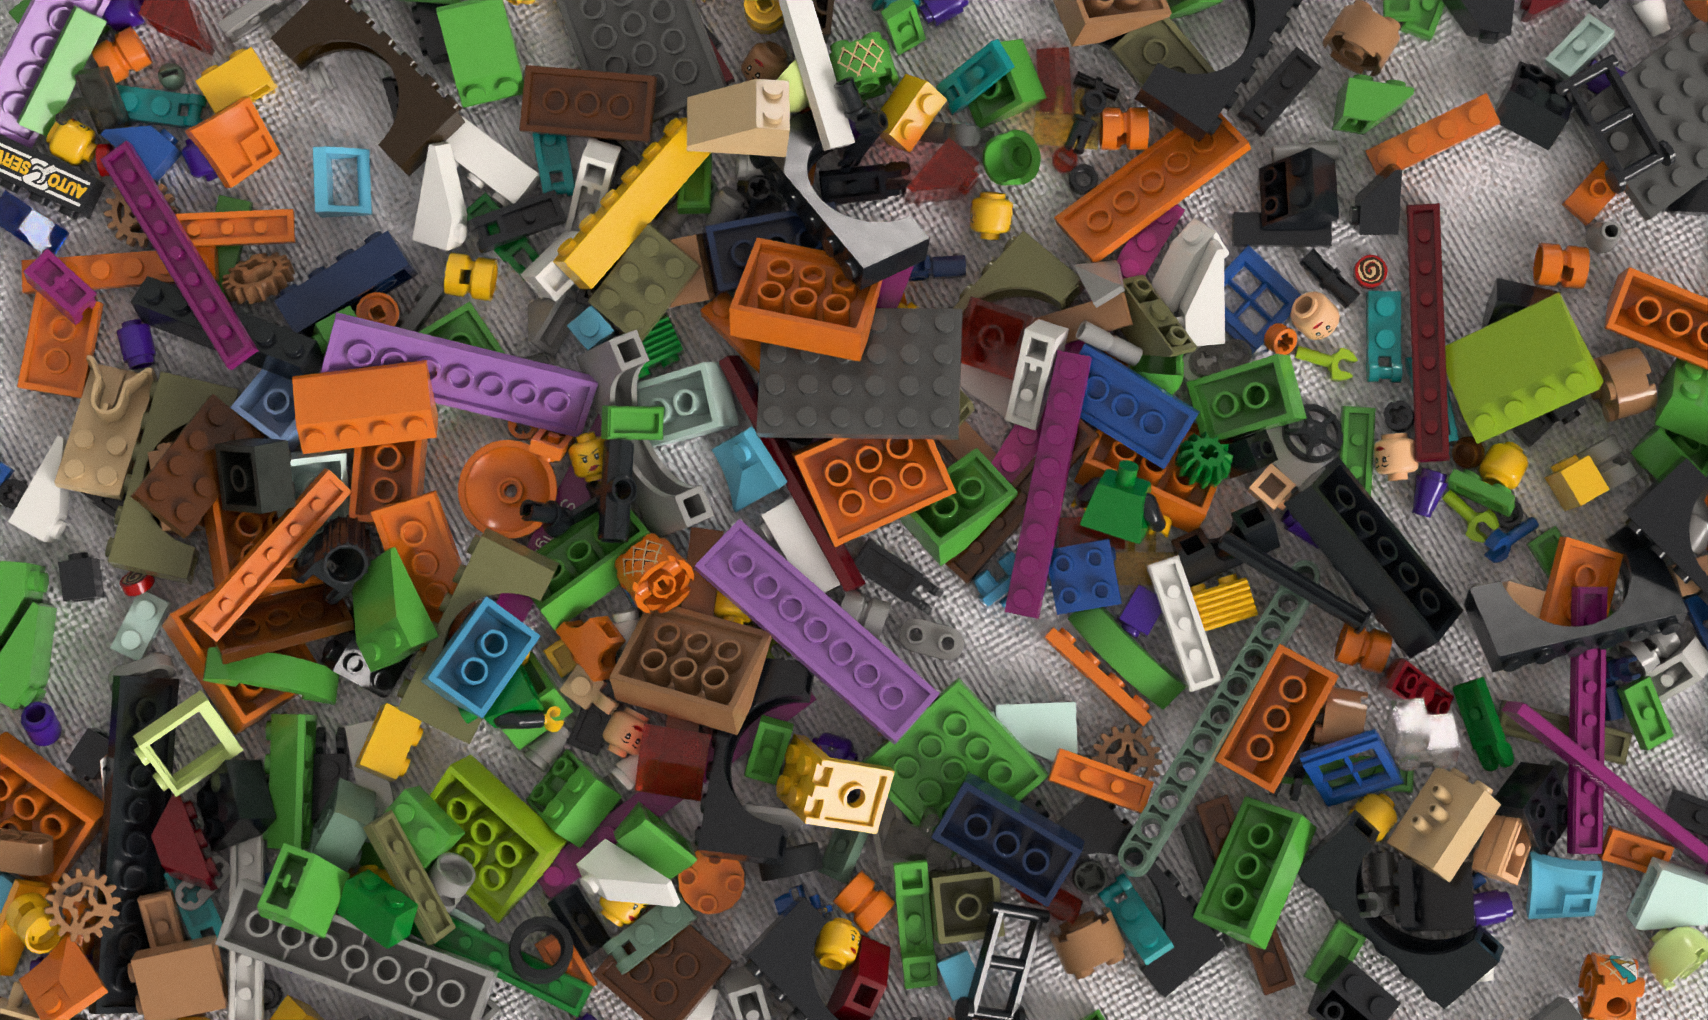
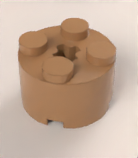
M1355 0L1353 5L1343 7L1323 39V46L1326 48L1329 45L1333 50L1330 56L1348 70L1358 74L1368 70L1372 71L1370 76H1377L1400 40L1398 31L1401 26L1395 19L1383 17L1373 11L1367 2Z
M1626 348L1593 359L1604 382L1599 390L1590 393L1593 400L1599 399L1606 422L1620 420L1656 407L1655 383L1648 384L1646 375L1652 373L1647 359L1639 348Z
M1333 687L1319 712L1323 713L1321 724L1316 723L1314 725L1311 745L1321 747L1363 733L1367 704H1361V700L1368 698V692ZM1359 753L1354 754V755H1351V756H1348V757L1358 758V757H1359Z
M1108 907L1101 908L1103 911L1101 915L1095 916L1094 911L1091 910L1069 919L1059 925L1061 932L1057 935L1053 930L1049 933V938L1065 973L1074 974L1076 979H1082L1091 975L1095 971L1094 967L1105 962L1107 965H1112L1125 958L1123 950L1126 948V943Z

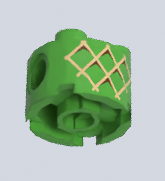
M880 32L867 33L862 39L852 42L840 40L830 46L831 53L829 57L836 81L839 82L844 78L853 77L863 101L883 95L887 92L885 86L891 84L892 88H894L899 81L897 70L890 55V46L887 40L882 39Z

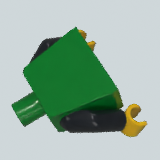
M1129 460L1120 461L1117 471L1106 469L1102 477L1090 479L1077 490L1076 496L1071 503V507L1079 506L1085 510L1080 522L1081 526L1137 544L1142 542L1149 526L1150 535L1160 532L1168 538L1172 520L1162 515L1156 497L1151 494V483L1137 477L1139 466Z
M529 652L485 714L484 719L494 728L532 729L544 726L548 731L557 732L562 728L564 720L555 721L551 717H558L561 709L553 706L548 709L546 714L542 712L545 707L523 667L529 661ZM458 707L462 718L467 724L479 718Z

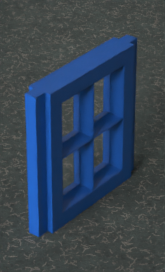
M1248 245L1224 270V287L1228 284L1245 300L1234 313L1225 306V331L1252 356L1264 343V335L1269 327L1275 323H1283L1290 316L1291 308L1301 294ZM1244 266L1262 282L1250 296L1232 280ZM1266 288L1284 303L1282 308L1273 317L1255 301ZM1250 305L1268 321L1257 334L1253 333L1238 318Z
M1375 729L1299 753L1302 766L1328 807L1404 783L1400 770ZM1373 749L1376 755L1354 763L1348 757ZM1339 759H1343L1345 766L1323 773L1318 767ZM1380 764L1385 770L1364 778H1360L1358 771ZM1349 774L1355 780L1333 788L1327 782Z

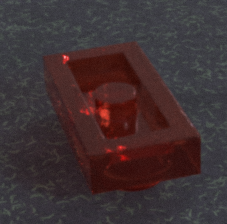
M1017 888L1015 889L1025 901L1031 904H1039L1049 910L1050 914L1060 921L1066 920L1074 924L1080 914L1083 900L1062 888H1059L1048 907Z

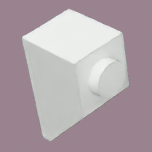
M1695 636L1683 643L1681 648L1667 659H1660V664L1646 676L1651 677L1661 703L1699 682L1708 673V652Z

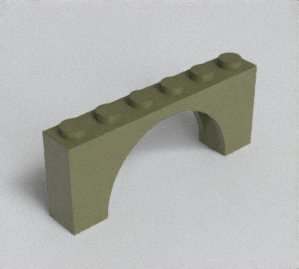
M1023 230L1018 237L1013 236L1009 239L1003 248V253L996 261L991 260L983 268L982 276L974 285H968L959 296L960 300L952 309H962L963 329L977 312L994 302L1008 298L1025 297L1041 300L1059 310H1064L1074 302L1084 291L1085 287L1079 275ZM961 389L959 427L975 410L972 401Z
M162 371L160 372L159 379L153 381L150 389V399H153L149 412H144L141 421V430L144 431L141 443L137 442L133 449L132 461L135 462L132 474H127L123 486V493H126L123 506H118L115 514L114 524L118 525L115 537H110L106 546L105 556L109 557L108 562L114 568L192 585L200 552L196 547L184 544L162 531L153 514L130 496L151 471L147 452L156 451L159 444L173 442L210 395L214 394L231 407L241 395L239 389Z
M486 528L481 537L476 534L467 549V553L472 556L467 566L461 563L453 578V582L458 585L453 595L448 592L446 593L438 609L444 613L440 622H432L439 637L428 644L425 652L418 651L410 667L416 671L411 680L405 678L397 694V697L402 698L397 708L398 710L468 744L471 743L482 719L478 718L467 724L462 718L458 706L447 701L422 683L421 679L449 642L454 619L465 607L483 597L502 593L525 595L541 601L559 565L558 562L489 528Z

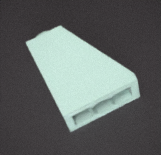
M1076 702L994 705V712L992 713L1030 753L1054 762L1059 748L1078 754Z
M1652 857L1627 910L1626 916L1633 926L1639 930L1708 925V875Z

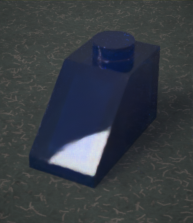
M5 190L0 197V226L41 254L46 249H49L55 255L70 233Z

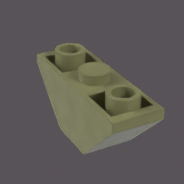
M1144 274L1123 279L1124 293L1133 325L1120 328L1127 340L1142 348V355L1173 357L1194 352L1197 348L1196 344Z

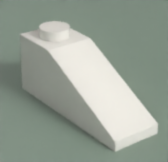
M592 138L589 139L582 154L565 230L579 232V224L591 213L595 214L602 206L600 201L610 190L622 147Z
M443 141L429 144L412 240L448 251L462 247L463 242L466 240L468 234V227L466 226L468 214L451 144Z
M1193 218L1172 241L1151 283L1173 314L1179 308V304L1210 240L1217 239L1224 248V259L1229 254L1217 232L1196 218Z
M1217 239L1210 240L1179 304V317H1176L1196 346L1225 344L1224 248Z
M1038 319L1025 329L1005 421L1032 430L1038 428L1048 400L1057 351H1064L1069 332L1068 328Z
M61 436L56 437L8 521L39 540L52 543L54 539L57 540L66 528L64 520L68 515L69 490L58 488L54 483L68 439Z
M604 839L576 864L582 876L580 879L582 886L589 893H597L606 900L676 907L680 903L670 879L607 839Z

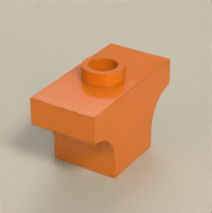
M608 616L589 618L585 623L582 620L563 622L555 631L571 651L572 659L582 666L593 682L608 680L616 666V653L626 642Z

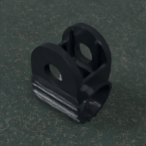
M349 515L346 517L337 516L333 520L330 519L329 523L323 527V532L316 535L298 556L291 571V578L297 583L304 584L312 575H315L326 583L323 600L330 605L339 602L353 588L355 582L362 580L364 574L368 573V566L371 565L370 530L365 528V522L361 523L358 521V517L354 519L350 518ZM328 559L339 566L333 573L327 566Z

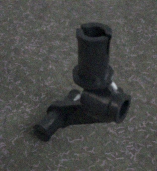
M1078 71L1073 84L1089 91L1083 95L1079 103L1080 111L1083 115H1073L1072 120L1074 123L1063 147L1070 151L1077 139L1073 153L1082 155L1092 129L1097 127V123L1091 118L1098 116L1104 110L1106 98L1115 102L1120 89L1104 83L1103 78L1099 76L1095 79Z
M853 77L844 78L834 85L846 110L844 112L845 117L856 123V129L861 134L855 140V143L845 150L843 159L838 163V167H841L839 170L844 173H848L852 167H856L862 162L866 152L883 131L888 128L886 114L883 111L871 109L867 102H863Z
M598 480L588 482L585 486L591 499L573 510L561 507L553 500L546 503L530 499L523 501L520 506V515L523 516L522 520L542 522L544 531L553 538L565 534L574 524L596 512L599 514L600 504L597 502L594 492Z

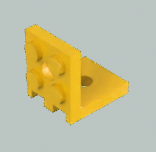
M793 734L791 744L788 745L785 753L786 763L783 773L777 780L776 796L805 824L877 834L895 771L887 766L831 758L807 736ZM853 789H860L859 798L853 803H847L849 792Z

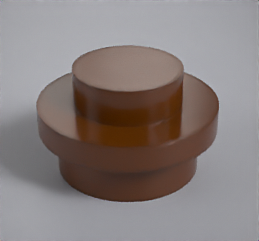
M1465 436L1455 443L1452 449V457L1457 465L1465 469H1473L1481 465L1485 457V450L1482 443L1477 444L1473 436Z

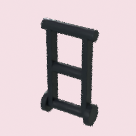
M1611 54L1556 84V90L1560 96L1567 95L1609 168L1605 171V179L1608 186L1614 193L1619 194L1626 190L1627 181L1660 163L1665 166L1674 164L1676 162V155L1672 146L1667 141H1657L1615 68L1619 65L1618 59L1615 55ZM1605 73L1624 108L1596 123L1577 88ZM1631 119L1651 154L1622 168L1603 134Z
M989 901L987 913L990 914L969 994L968 997L958 999L955 1006V1019L1025 1020V1010L1020 1003L1042 924L1049 922L1050 912L1044 909ZM1003 917L1030 921L1019 959L993 955ZM989 968L1016 972L1005 1010L979 1006Z

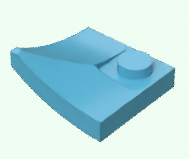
M752 426L711 449L725 475L735 513L788 482Z
M1535 851L1530 852L1526 903L1528 919L1595 916L1603 876L1601 861L1569 860L1544 854L1540 855Z

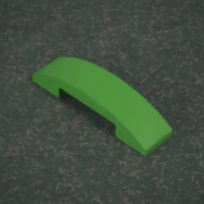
M1105 607L1073 612L1068 617V620L1083 638L1125 680L1164 710L1186 688L1187 685L1165 664L1162 663L1160 665L1113 620L1114 616Z
M209 647L203 681L234 687L239 683L300 694L304 700L335 705L339 674L327 666L272 652L223 665L216 647Z
M927 859L893 863L905 989L938 986Z

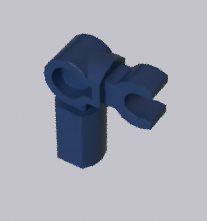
M927 255L926 260L914 265L909 281H923L929 279V276H932L933 279L965 278V255L932 257V261H930V256Z
M1628 655L1619 659L1606 656L1605 721H1613L1625 717L1623 705L1617 692L1619 684H1616L1615 681L1630 682L1641 677L1640 673L1634 674L1628 668L1630 662L1637 661V656Z

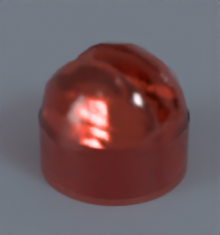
M1060 147L1054 152L1051 161L1056 171L1059 173H1069L1077 166L1078 155L1073 153L1074 149L1071 148L1068 151L1064 147ZM1060 152L1073 161L1071 166L1058 157Z

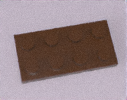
M526 65L519 131L651 143L657 77Z
M212 394L130 497L184 539L189 536L221 494L215 444L244 438H264L265 436Z
M324 582L320 585L291 590L254 600L217 642H213L224 665L354 630L353 618L343 598L333 605L323 600V592L326 587Z

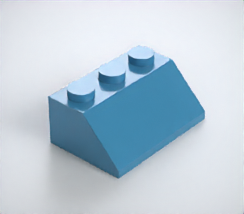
M487 596L483 597L474 605L421 679V682L447 701L483 719L541 636Z

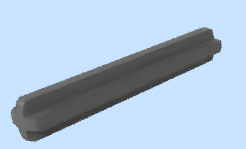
M1191 821L1182 825L1181 831L1205 890L1215 864L1199 823ZM1226 934L1223 936L1227 948H1234L1243 943Z

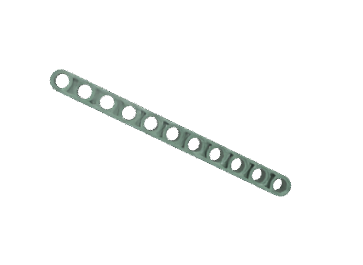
M1300 560L1291 567L1300 574H1311L1314 577L1313 581L1321 586L1319 569L1312 561ZM1282 585L1278 588L1118 852V860L1123 871L1128 876L1141 877L1151 868L1213 766L1218 753L1279 643L1283 646L1287 644L1310 606L1311 602ZM1285 601H1293L1297 604V608L1291 612H1284L1280 609V605ZM1269 628H1275L1281 632L1280 636L1274 640L1264 638L1263 633ZM1252 656H1259L1264 660L1262 665L1257 668L1247 666L1246 661ZM1240 683L1247 687L1245 693L1240 696H1234L1229 693L1230 687L1234 684ZM1223 711L1230 715L1229 720L1223 724H1216L1212 721L1213 715L1217 712ZM1202 739H1207L1213 745L1207 752H1198L1195 749L1196 743ZM1186 767L1194 769L1195 775L1192 779L1183 781L1178 778V773L1181 769ZM1172 795L1178 799L1177 805L1172 809H1164L1160 806L1162 799L1166 796ZM1149 824H1157L1161 827L1160 833L1154 838H1148L1143 835L1144 828ZM1133 852H1138L1143 855L1141 864L1135 867L1128 866L1126 864L1127 856Z

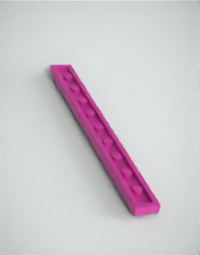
M1176 204L1128 240L1117 258L1121 268L1122 279L1146 275L1185 209ZM1079 340L1066 344L1064 352L1079 354L1085 342ZM1046 406L1038 428L1032 430L1015 424L992 461V465L1010 484L1029 464L1037 452Z

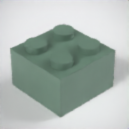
M339 778L311 830L308 852L320 856L345 872H348L350 868L355 869L362 856V850L360 849L363 843H370L363 827L376 819L379 807L375 806L376 792Z

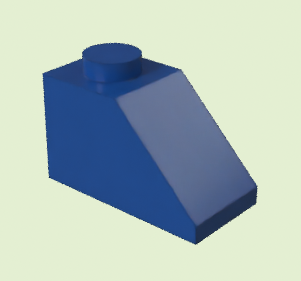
M152 126L105 129L100 134L115 147H118L126 140L130 142L156 182L164 176L182 155L181 151L175 146L179 140L164 128L160 133Z

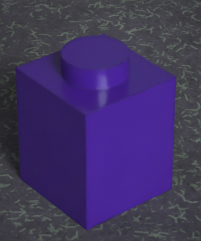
M1137 585L1116 619L1122 623L1121 627L1130 636L1138 638L1139 634L1145 637L1150 633L1162 612L1156 594L1141 585Z

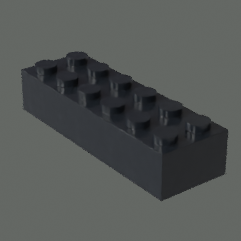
M1336 457L1311 474L1284 503L1292 517L1301 524L1314 544L1323 551L1333 567L1340 572L1353 588L1354 593L1362 599L1374 614L1376 620L1384 626L1395 640L1397 646L1410 659L1438 643L1464 611L1339 457Z

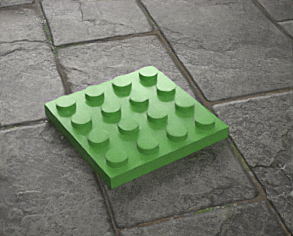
M959 677L939 694L935 701L895 745L887 739L861 761L862 763L887 766L895 771L888 798L949 861L958 853L934 840L931 836L968 772L1018 801L1022 800L1049 777L1046 769Z

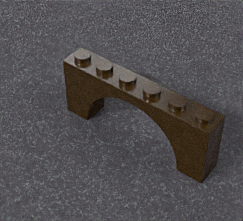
M309 0L271 39L301 70L323 56L342 51L364 52L388 64L392 68L397 80L399 103L394 123L385 138L378 145L393 162L410 176L426 161L429 144L446 141L465 123L458 113L462 107L449 94L443 98L437 92L440 86L427 73L421 76L415 70L418 64L405 51L399 55L393 49L397 44L386 32L382 31L378 34L372 28L375 22L362 9L356 13L350 7L354 3L352 0Z

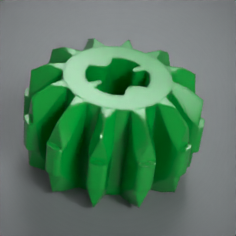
M1206 431L1200 436L1193 433L1180 444L1177 450L1175 465L1181 468L1179 470V477L1187 476L1189 478V486L1197 482L1202 490L1208 484L1215 488L1224 478H1227L1231 471L1230 465L1233 462V455L1227 453L1229 444H1220L1219 435L1213 439L1209 438Z

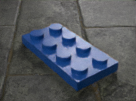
M1085 343L1079 354L1092 357L1080 418L1160 468L1165 469L1200 411L1099 349Z

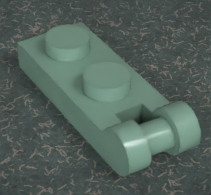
M676 890L680 903L676 907L656 905L623 932L603 945L602 948L608 956L612 955L618 963L616 968L621 975L633 969L698 918L691 907L684 901L679 891ZM628 942H631L636 949L631 955H628L623 948Z

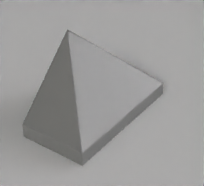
M1117 260L1073 265L1096 308L1125 291L1120 264Z
M568 289L556 302L544 297L528 304V341L550 356L555 357L570 332L567 325L579 316L585 307L584 304L576 302L578 295Z
M746 804L745 810L756 818L772 824L782 825L788 832V836L805 824L789 808Z

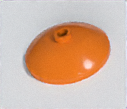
M515 440L495 441L477 450L464 465L458 483L459 502L468 521L482 533H484L486 528H489L509 539H516L533 533L543 525L542 522L522 520L523 516L520 515V506L527 499L544 503L550 500L556 501L557 480L550 462L543 461L537 458L535 453L528 451L530 445ZM510 486H516L517 494L514 497H508L507 489Z

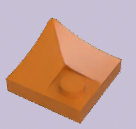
M242 97L217 114L185 131L187 136L208 160L225 188L234 187L281 154L250 97Z
M70 932L64 935L46 958L19 979L40 1020H69L108 993L107 988L76 940L75 942L70 941Z

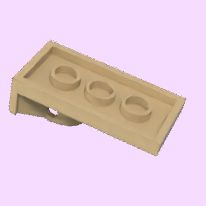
M87 355L86 360L90 366L89 376L54 483L58 488L122 501L125 478L127 474H130L133 465V449L137 442L140 443L143 430H141L142 417L145 411H150L153 399H150L151 385L158 378L153 368L147 367L139 373L100 365L94 356Z

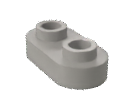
M922 619L906 621L899 632L900 642L905 649L941 660L957 658L964 648V639L958 630ZM912 629H919L922 632L921 640H911L909 636ZM946 637L954 641V646L951 650H945L941 645L942 640Z
M155 652L132 663L116 666L108 674L110 691L112 692L113 675L172 678L175 673L172 658L163 653Z

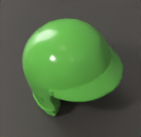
M1013 129L1012 131L998 134L991 138L984 147L983 166L988 177L996 184L1005 186L1024 185L1033 180L1039 171L1041 162L1039 147L1035 140L1024 131Z
M1184 354L1173 357L1142 355L1137 365L1134 367L1130 365V369L1173 395L1183 381Z

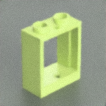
M201 690L133 736L138 744L134 751L145 766L149 763L154 766L157 772L152 776L163 791L170 788L176 797L218 769L225 760H231L244 751ZM197 712H200L221 742L172 775L150 744Z

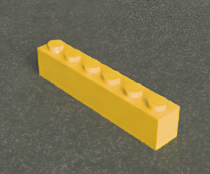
M687 117L674 118L663 129L664 136L658 142L651 143L643 151L642 156L644 158L637 166L633 165L622 175L621 180L623 182L616 190L612 189L606 193L600 201L602 206L598 211L585 217L579 224L580 231L573 239L568 238L558 248L557 252L559 255L553 262L580 289H592L711 153L686 151Z

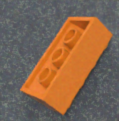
M1631 267L1618 274L1607 303L1604 328L1708 370V298Z
M427 360L292 377L296 428L303 454L437 438L438 412Z
M1279 643L1215 761L1274 794L1339 676Z

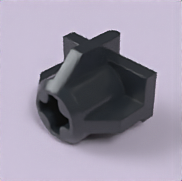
M755 175L748 181L738 180L736 191L745 198L743 207L748 209V218L756 217L757 213L766 215L781 212L785 200L771 188L766 176Z

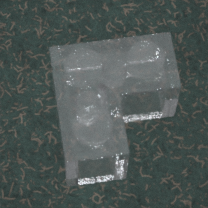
M1424 698L1390 701L1383 738L1385 746L1398 769L1412 771L1424 767L1446 768L1451 765H1457L1461 746L1453 713L1428 715Z

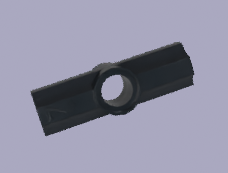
M604 441L602 480L598 482L594 491L595 498L600 504L598 540H601V542H628L630 503L635 500L638 492L637 485L632 479L634 444L631 441Z

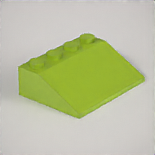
M1559 292L1445 345L1446 373L1461 413L1477 444L1599 390L1604 382Z
M470 754L448 767L430 794V797L466 832L447 853L458 854L472 865L476 878L466 894L499 924L549 868L567 843V840L555 833L536 812Z

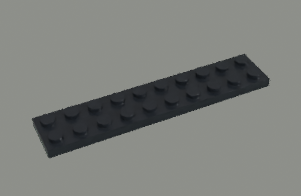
M113 675L99 877L102 874L108 876L105 886L115 884L117 888L110 894L111 896H119L121 902L113 904V908L120 912L119 916H110L109 918L114 925L113 928L103 926L100 928L103 937L99 938L96 934L94 935L92 965L107 988L108 993L89 1005V1013L91 1014L138 1013L135 997L139 994L136 983H131L129 979L128 963H131V959L136 951L149 949L150 945L137 899L139 896L164 891V874L166 870L161 865L151 835L171 798V790L168 788L163 791L152 776L157 772L151 763L145 766L134 751L138 744L133 736L177 706L179 679ZM176 727L150 744L171 774L173 773ZM98 888L97 901L106 903L104 893ZM96 916V921H95V923H96L101 917Z

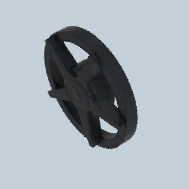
M1303 404L1307 419L1304 420L1301 428L1289 429V424L1282 426L1284 443L1288 450L1302 461L1309 463L1328 461L1341 448L1343 442L1342 426L1337 416L1328 409L1315 404ZM1308 411L1320 413L1327 419L1322 422L1313 420ZM1330 423H1332L1336 431V443L1327 436L1326 427ZM1290 435L1299 436L1300 441L1307 446L1306 454L1293 444ZM1321 444L1333 449L1326 455L1311 456L1313 448Z

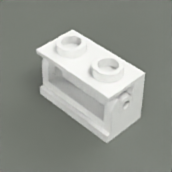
M565 230L521 274L522 278L541 299L545 297L556 302L574 284L553 260L559 255L557 250L560 245L568 238L573 239L578 232Z

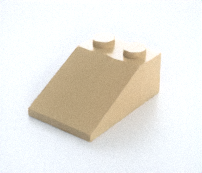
M753 79L687 97L686 151L786 157L790 133L789 81Z

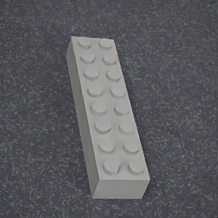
M248 878L239 880L215 945L421 1020H481L498 975V969L432 945L427 946L426 943L410 937L386 949L340 916L337 911L326 937L323 939L261 917L257 905L266 885Z

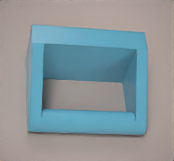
M327 146L313 147L315 212L321 218L372 215L370 150ZM357 158L359 206L334 205L332 159Z

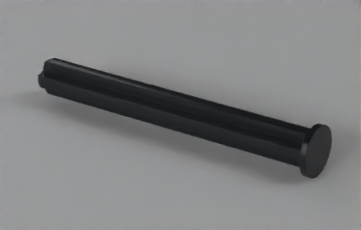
M1230 531L1225 532L1219 540L1218 547L1355 628L1354 633L1359 634L1367 624L1372 613L1370 610L1362 611Z

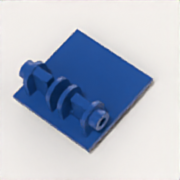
M1110 539L1053 548L1049 576L1057 615L1122 604L1114 565L1116 552L1115 548L1111 547Z

